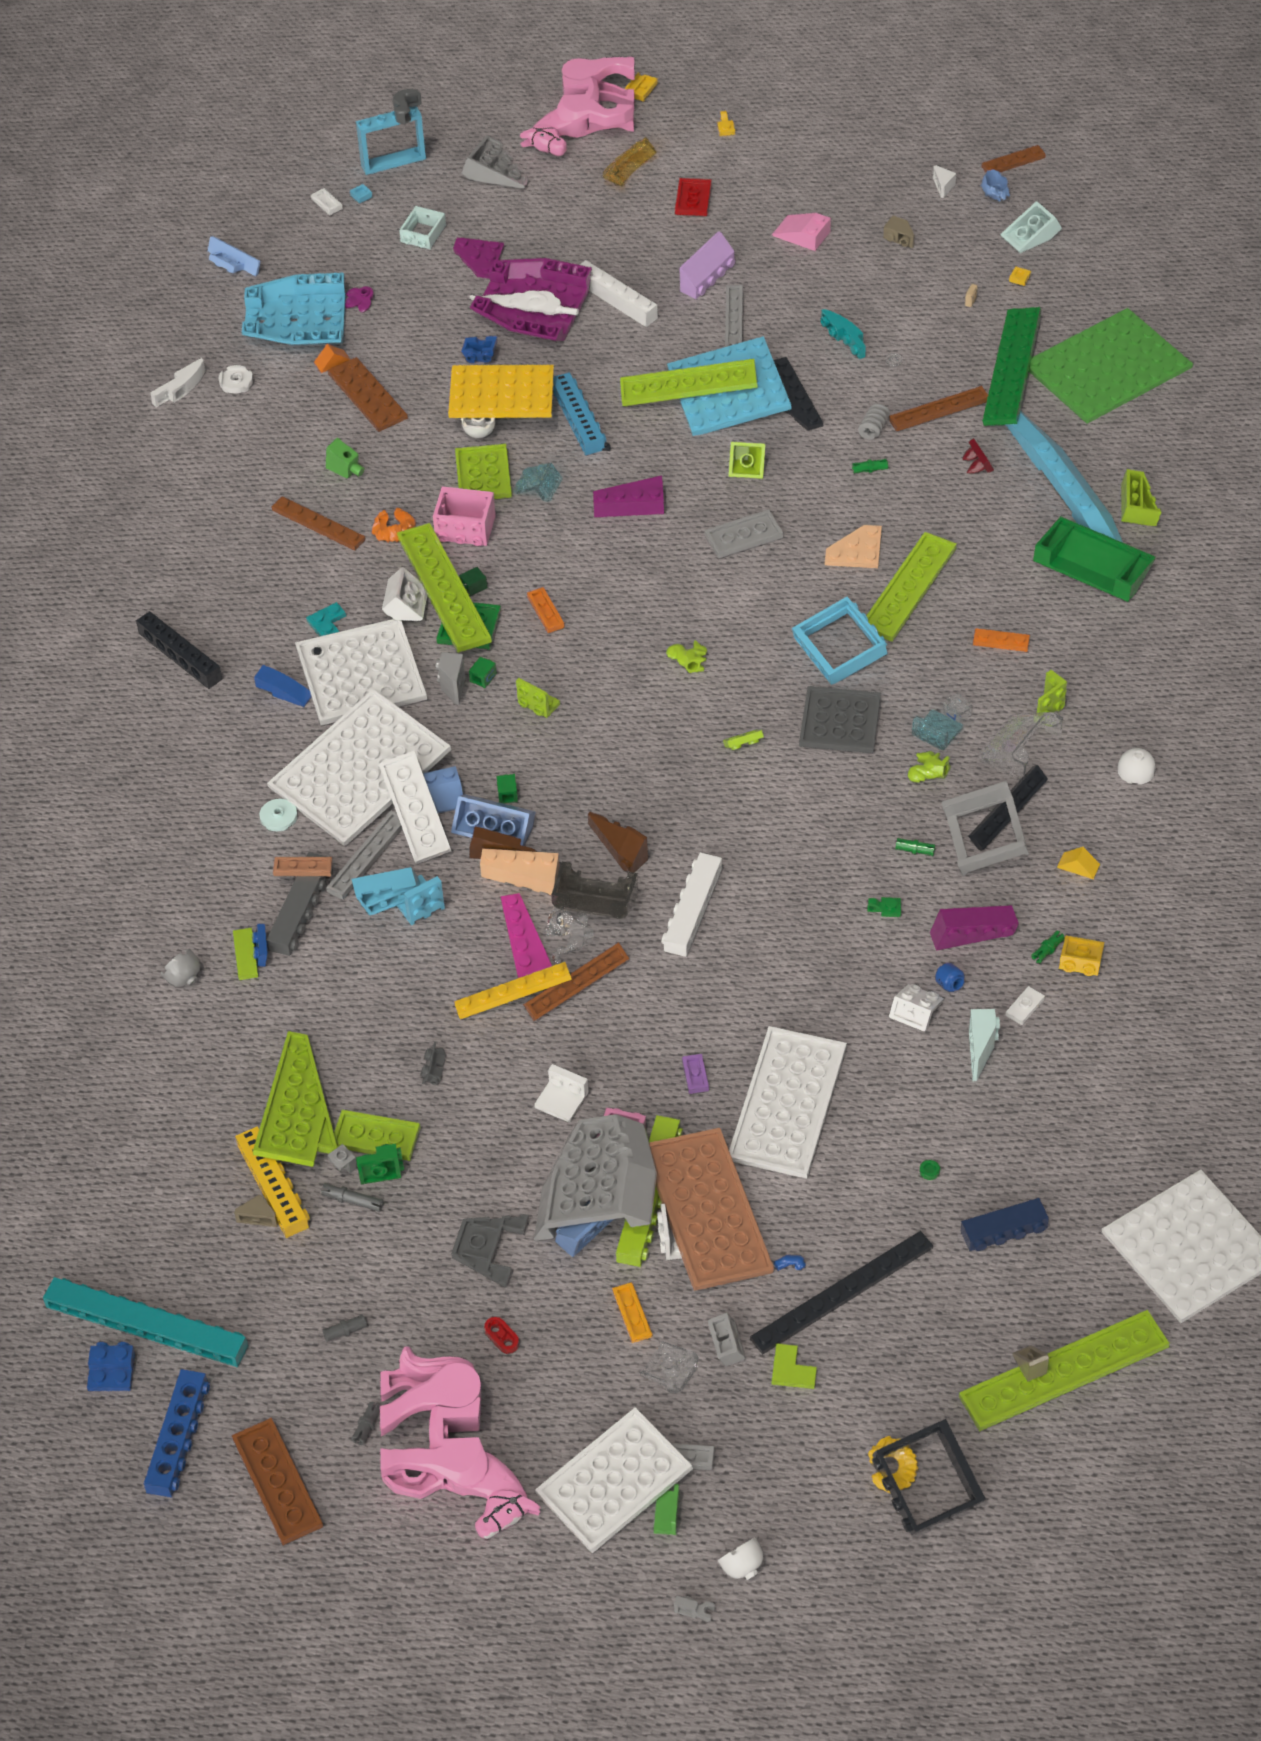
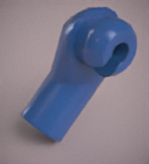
M788 1254L773 1262L778 1271L793 1264L796 1270L806 1266L801 1255Z

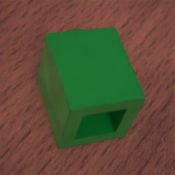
M480 656L469 670L470 682L486 688L497 674L496 663Z
M515 774L496 776L499 803L518 802Z

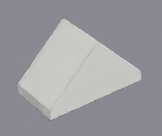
M936 165L933 166V179L941 198H944L955 186L956 173Z

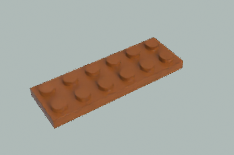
M357 357L328 370L329 376L378 432L408 419L407 413Z
M272 1418L231 1435L282 1546L322 1528V1521Z

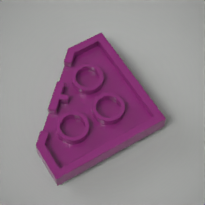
M457 237L453 251L477 277L490 279L488 272L494 260H500L505 246L502 242Z

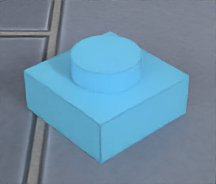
M364 184L350 190V195L359 204L373 197L372 192Z

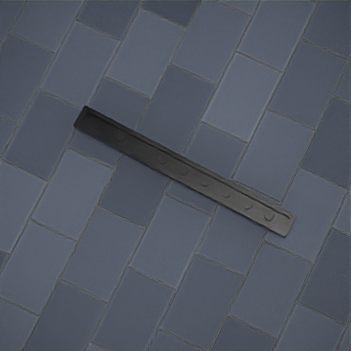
M920 1230L750 1336V1340L762 1355L776 1347V1343H783L932 1250L933 1244Z

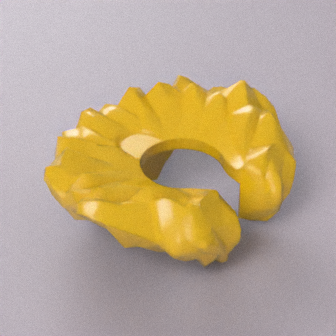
M891 1436L882 1438L869 1450V1462L873 1464L872 1454L876 1450L900 1440V1438L894 1439ZM906 1446L884 1457V1459L892 1457L897 1460L899 1467L897 1472L892 1475L902 1491L904 1488L912 1485L911 1482L915 1481L914 1477L917 1476L916 1471L919 1469L916 1455L909 1446ZM880 1471L872 1474L873 1483L879 1489L886 1491L882 1484L883 1477Z

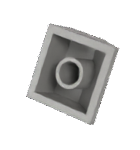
M441 652L440 660L437 659L436 670L439 671L437 682L440 683L441 690L454 704L459 705L466 678L463 654Z

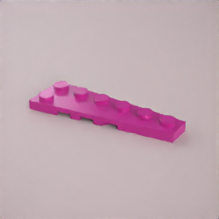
M520 893L501 896L517 977L520 978L551 967L552 964Z

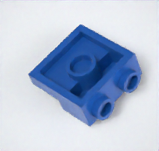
M98 1342L96 1346H90L87 1390L131 1391L135 1358L133 1345L127 1342H119L117 1346H109L105 1342Z

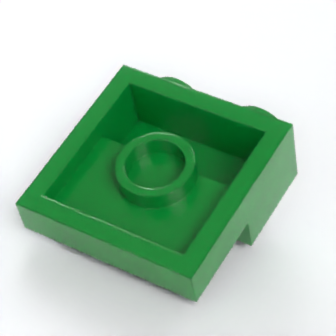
M396 1143L375 1147L376 1154H364L356 1157L361 1185L401 1178L400 1171H404L401 1147L396 1148Z

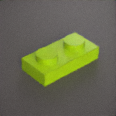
M756 729L724 739L723 743L725 747L735 750L741 748V744L747 742L748 745L758 743L759 739L764 736L762 730Z

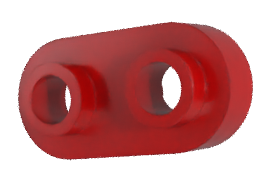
M491 1317L485 1322L484 1330L486 1336L501 1352L511 1354L518 1349L519 1338L503 1319ZM493 1328L499 1329L497 1332L492 1331ZM511 1342L512 1345L506 1346L505 1343Z

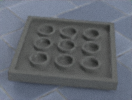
M808 686L799 747L873 753L881 693Z

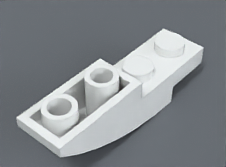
M200 358L175 372V379L150 392L152 404L158 407L168 400L175 403L188 394L199 383L205 373L204 360Z

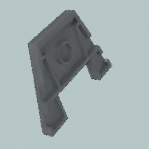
M520 1214L521 1217H510V1215L496 1219H490V1217L463 1219L451 1253L452 1258L499 1285L507 1287L512 1269L508 1266L492 1263L502 1231L524 1235L529 1216L527 1214Z

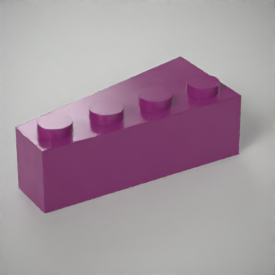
M662 475L593 491L594 517L664 514Z
M1012 905L940 909L930 930V935L935 949L938 951L1000 937H1009L1014 935L1019 922Z

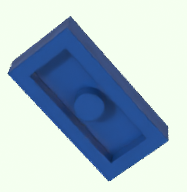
M257 924L256 932L252 933V943H256V947L253 949V957L257 959V967H265L267 960L265 924Z

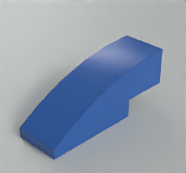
M262 665L254 677L256 687L272 692L273 697L305 707L311 698L310 691L303 685L268 666Z

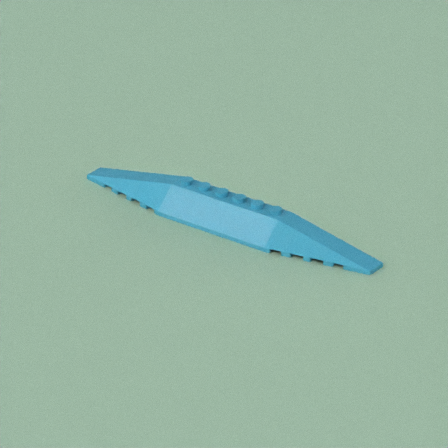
M1020 411L1018 423L1006 426L1037 469L1043 471L1070 508L1076 523L1123 542L1112 515L1062 447Z

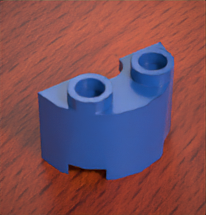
M488 336L483 341L477 339V337L465 338L461 352L466 357V361L469 363H474L475 361L490 362L498 341L497 336Z

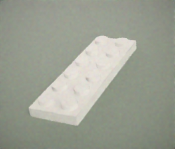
M415 751L379 763L415 864L451 852Z

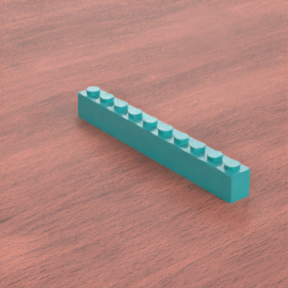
M54 1277L43 1296L46 1308L237 1368L248 1348L246 1337L239 1332H229L220 1326L213 1327L207 1325L201 1320L194 1321L181 1314H171L162 1308L155 1309L143 1302L136 1303L130 1301L124 1296L110 1295L107 1291L94 1290L85 1284L78 1285L66 1278L59 1279Z

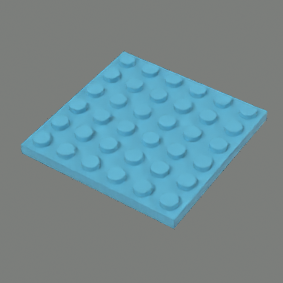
M764 336L667 364L670 371L747 359L755 360L758 388L679 398L693 436L791 409V403Z

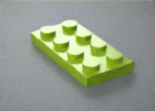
M341 1110L334 1136L337 1148L343 1144L350 1151L366 1154H376L375 1147L396 1143V1148L401 1147L402 1159L410 1161L421 1127L420 1123Z

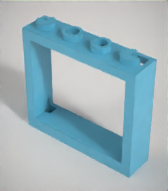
M417 106L409 107V115L411 121H415L418 147L373 159L368 158L366 133L400 125V123L395 120L394 111L356 121L361 166L366 175L426 159L422 116Z
M848 597L843 598L792 628L795 640L831 685L845 679L887 654V643L884 637L878 635L876 627L873 624H869L867 616L864 613H860L857 604L852 603ZM848 613L874 646L833 669L807 636Z

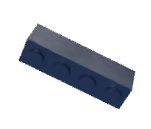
M1036 1198L961 1221L960 1232L969 1251H982L987 1246L993 1244L1002 1245L1007 1240L1013 1238L1021 1239L1029 1233L1043 1232L1048 1228L1049 1217L1040 1198Z

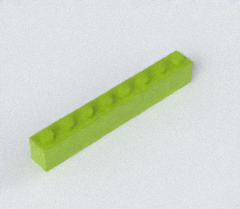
M656 1115L649 1143L683 1136V1128H680L679 1119ZM656 1186L651 1224L631 1227L625 1219L616 1250L617 1263L641 1267L642 1261L647 1260L649 1253L647 1244L652 1243L654 1231L651 1230L653 1225L657 1226V1210L661 1208L662 1204Z

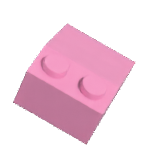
M818 213L787 215L772 236L816 251L830 233L831 218Z

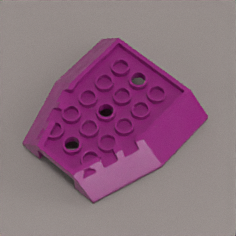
M549 258L494 260L488 272L490 282L483 296L494 294L512 295L527 291H548L560 300L561 306L580 310L588 294L592 268ZM477 295L470 306L471 310L509 331L554 341L565 340L577 316L563 313L547 315L542 312L507 308L492 302L491 298Z

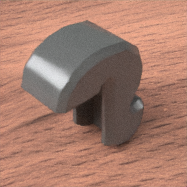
M404 89L393 95L395 120L398 123H409L411 121L409 107L422 104L421 93L418 90Z

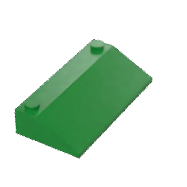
M1060 516L1036 543L1033 561L1129 602L1139 589L1156 557Z

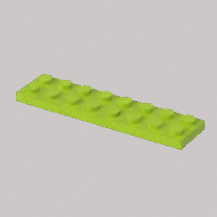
M754 359L620 377L622 406L758 388Z
M927 532L923 533L866 615L869 624H873L876 627L880 637L883 636L884 639L893 642L956 550V543Z

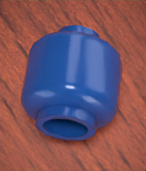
M945 963L937 969L935 980L946 991L953 992L959 990L964 984L965 975L963 971L953 963Z

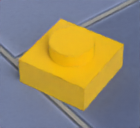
M1015 267L1009 277V282L1025 286L1031 276V271Z

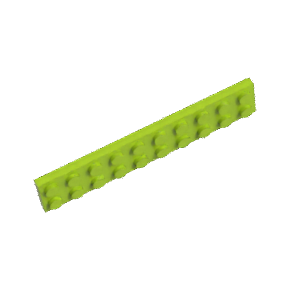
M427 523L397 532L398 540L457 653L491 643V636L431 524Z
M1146 1310L1048 1353L1049 1362L1047 1374L1027 1381L1018 1366L959 1392V1398L980 1432L1169 1348L1170 1343L1149 1311Z

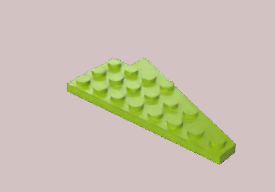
M288 1031L253 1149V1155L313 1167L317 1152L329 1154L337 1148L308 1035Z

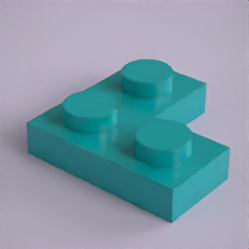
M335 602L307 616L306 621L319 637L340 632L333 623L346 617V612Z

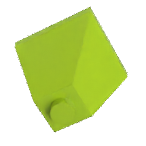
M731 442L729 477L763 479L766 444Z

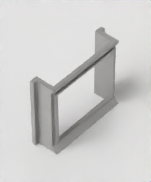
M1007 781L941 802L957 853L958 867L963 876L967 872L1023 854L1029 855ZM1006 802L1017 842L968 857L957 817Z

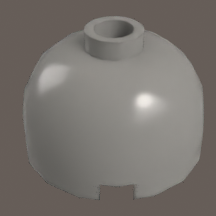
M186 949L187 953L185 955L179 953L164 967L166 972H161V976L169 984L176 987H182L186 984L191 986L198 980L197 974L200 971V963L191 949Z

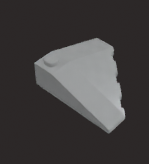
M488 135L483 138L467 157L461 173L470 180L522 189L529 182L527 177H521L520 173L522 170L518 164H511L513 158L509 152L502 151L501 147H503V144Z

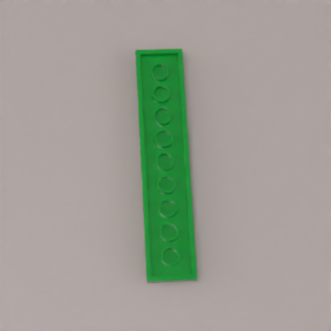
M1040 307L1007 310L982 420L984 426L1018 423L1041 317Z

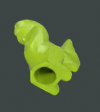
M694 640L693 648L685 649L681 644H673L666 650L667 656L673 660L677 659L678 663L684 666L689 673L704 671V667L700 663L706 661V658L702 656L706 655L707 648Z
M933 751L917 753L916 756L919 758L917 761L924 765L910 767L907 774L910 781L918 783L925 781V779L946 778L951 768V765H949L950 757L946 756L941 761V758H939L940 753L934 754Z

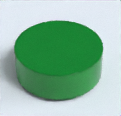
M925 1160L920 1165L919 1173L926 1180H934L940 1174V1166L934 1160Z

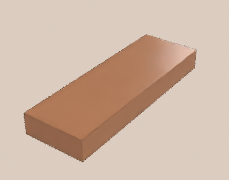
M275 857L273 875L331 876L333 860L332 857Z

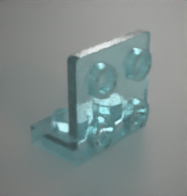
M552 463L527 467L523 470L513 493L519 494L536 490L541 499L548 502L562 480V476Z
M931 710L924 719L919 716L913 719L912 735L944 751L961 731L963 725L935 710Z

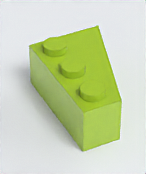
M1126 469L1121 483V521L1156 526L1161 510L1156 506L1155 496H1152L1150 492L1151 487L1145 473L1142 471Z

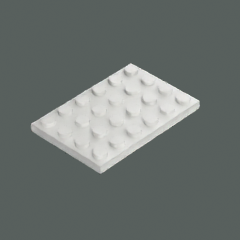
M633 1408L536 1488L535 1492L586 1548L593 1553L693 1470V1468L674 1446L636 1408Z

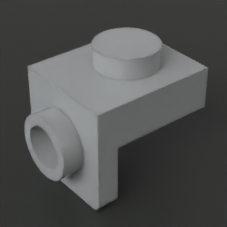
M343 1144L327 1155L329 1161L339 1171L345 1168L351 1173L356 1169V1156Z

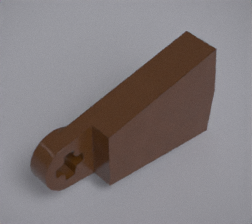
M475 826L469 847V858L481 859L482 849L537 851L520 845V838Z

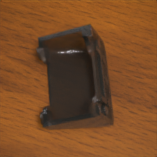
M562 861L551 894L552 904L557 909L622 919L628 915L638 895V873L628 872L625 879L619 877L617 883L582 878L581 871L575 872L571 868L572 863Z

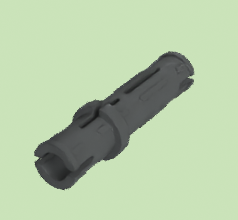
M324 1183L322 1188L327 1190H321L322 1196L338 1199V1202L341 1203L345 1201L380 1212L382 1206L375 1204L383 1205L384 1202L383 1199L348 1190L344 1186L340 1188Z

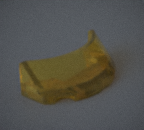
M647 137L633 144L608 165L602 172V177L622 187L627 178L643 163L654 156L657 151Z

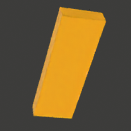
M630 1282L612 1288L631 1342L635 1343L651 1338L652 1332L633 1283Z

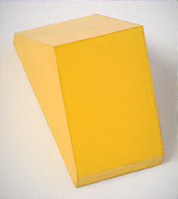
M1084 847L1064 852L1057 868L1094 879L1100 863Z

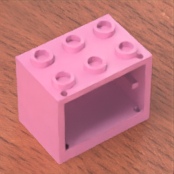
M442 486L433 514L434 531L439 541L487 546L496 516L494 493Z

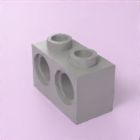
M728 1313L707 1320L718 1359L725 1366L745 1360L746 1357L734 1319Z

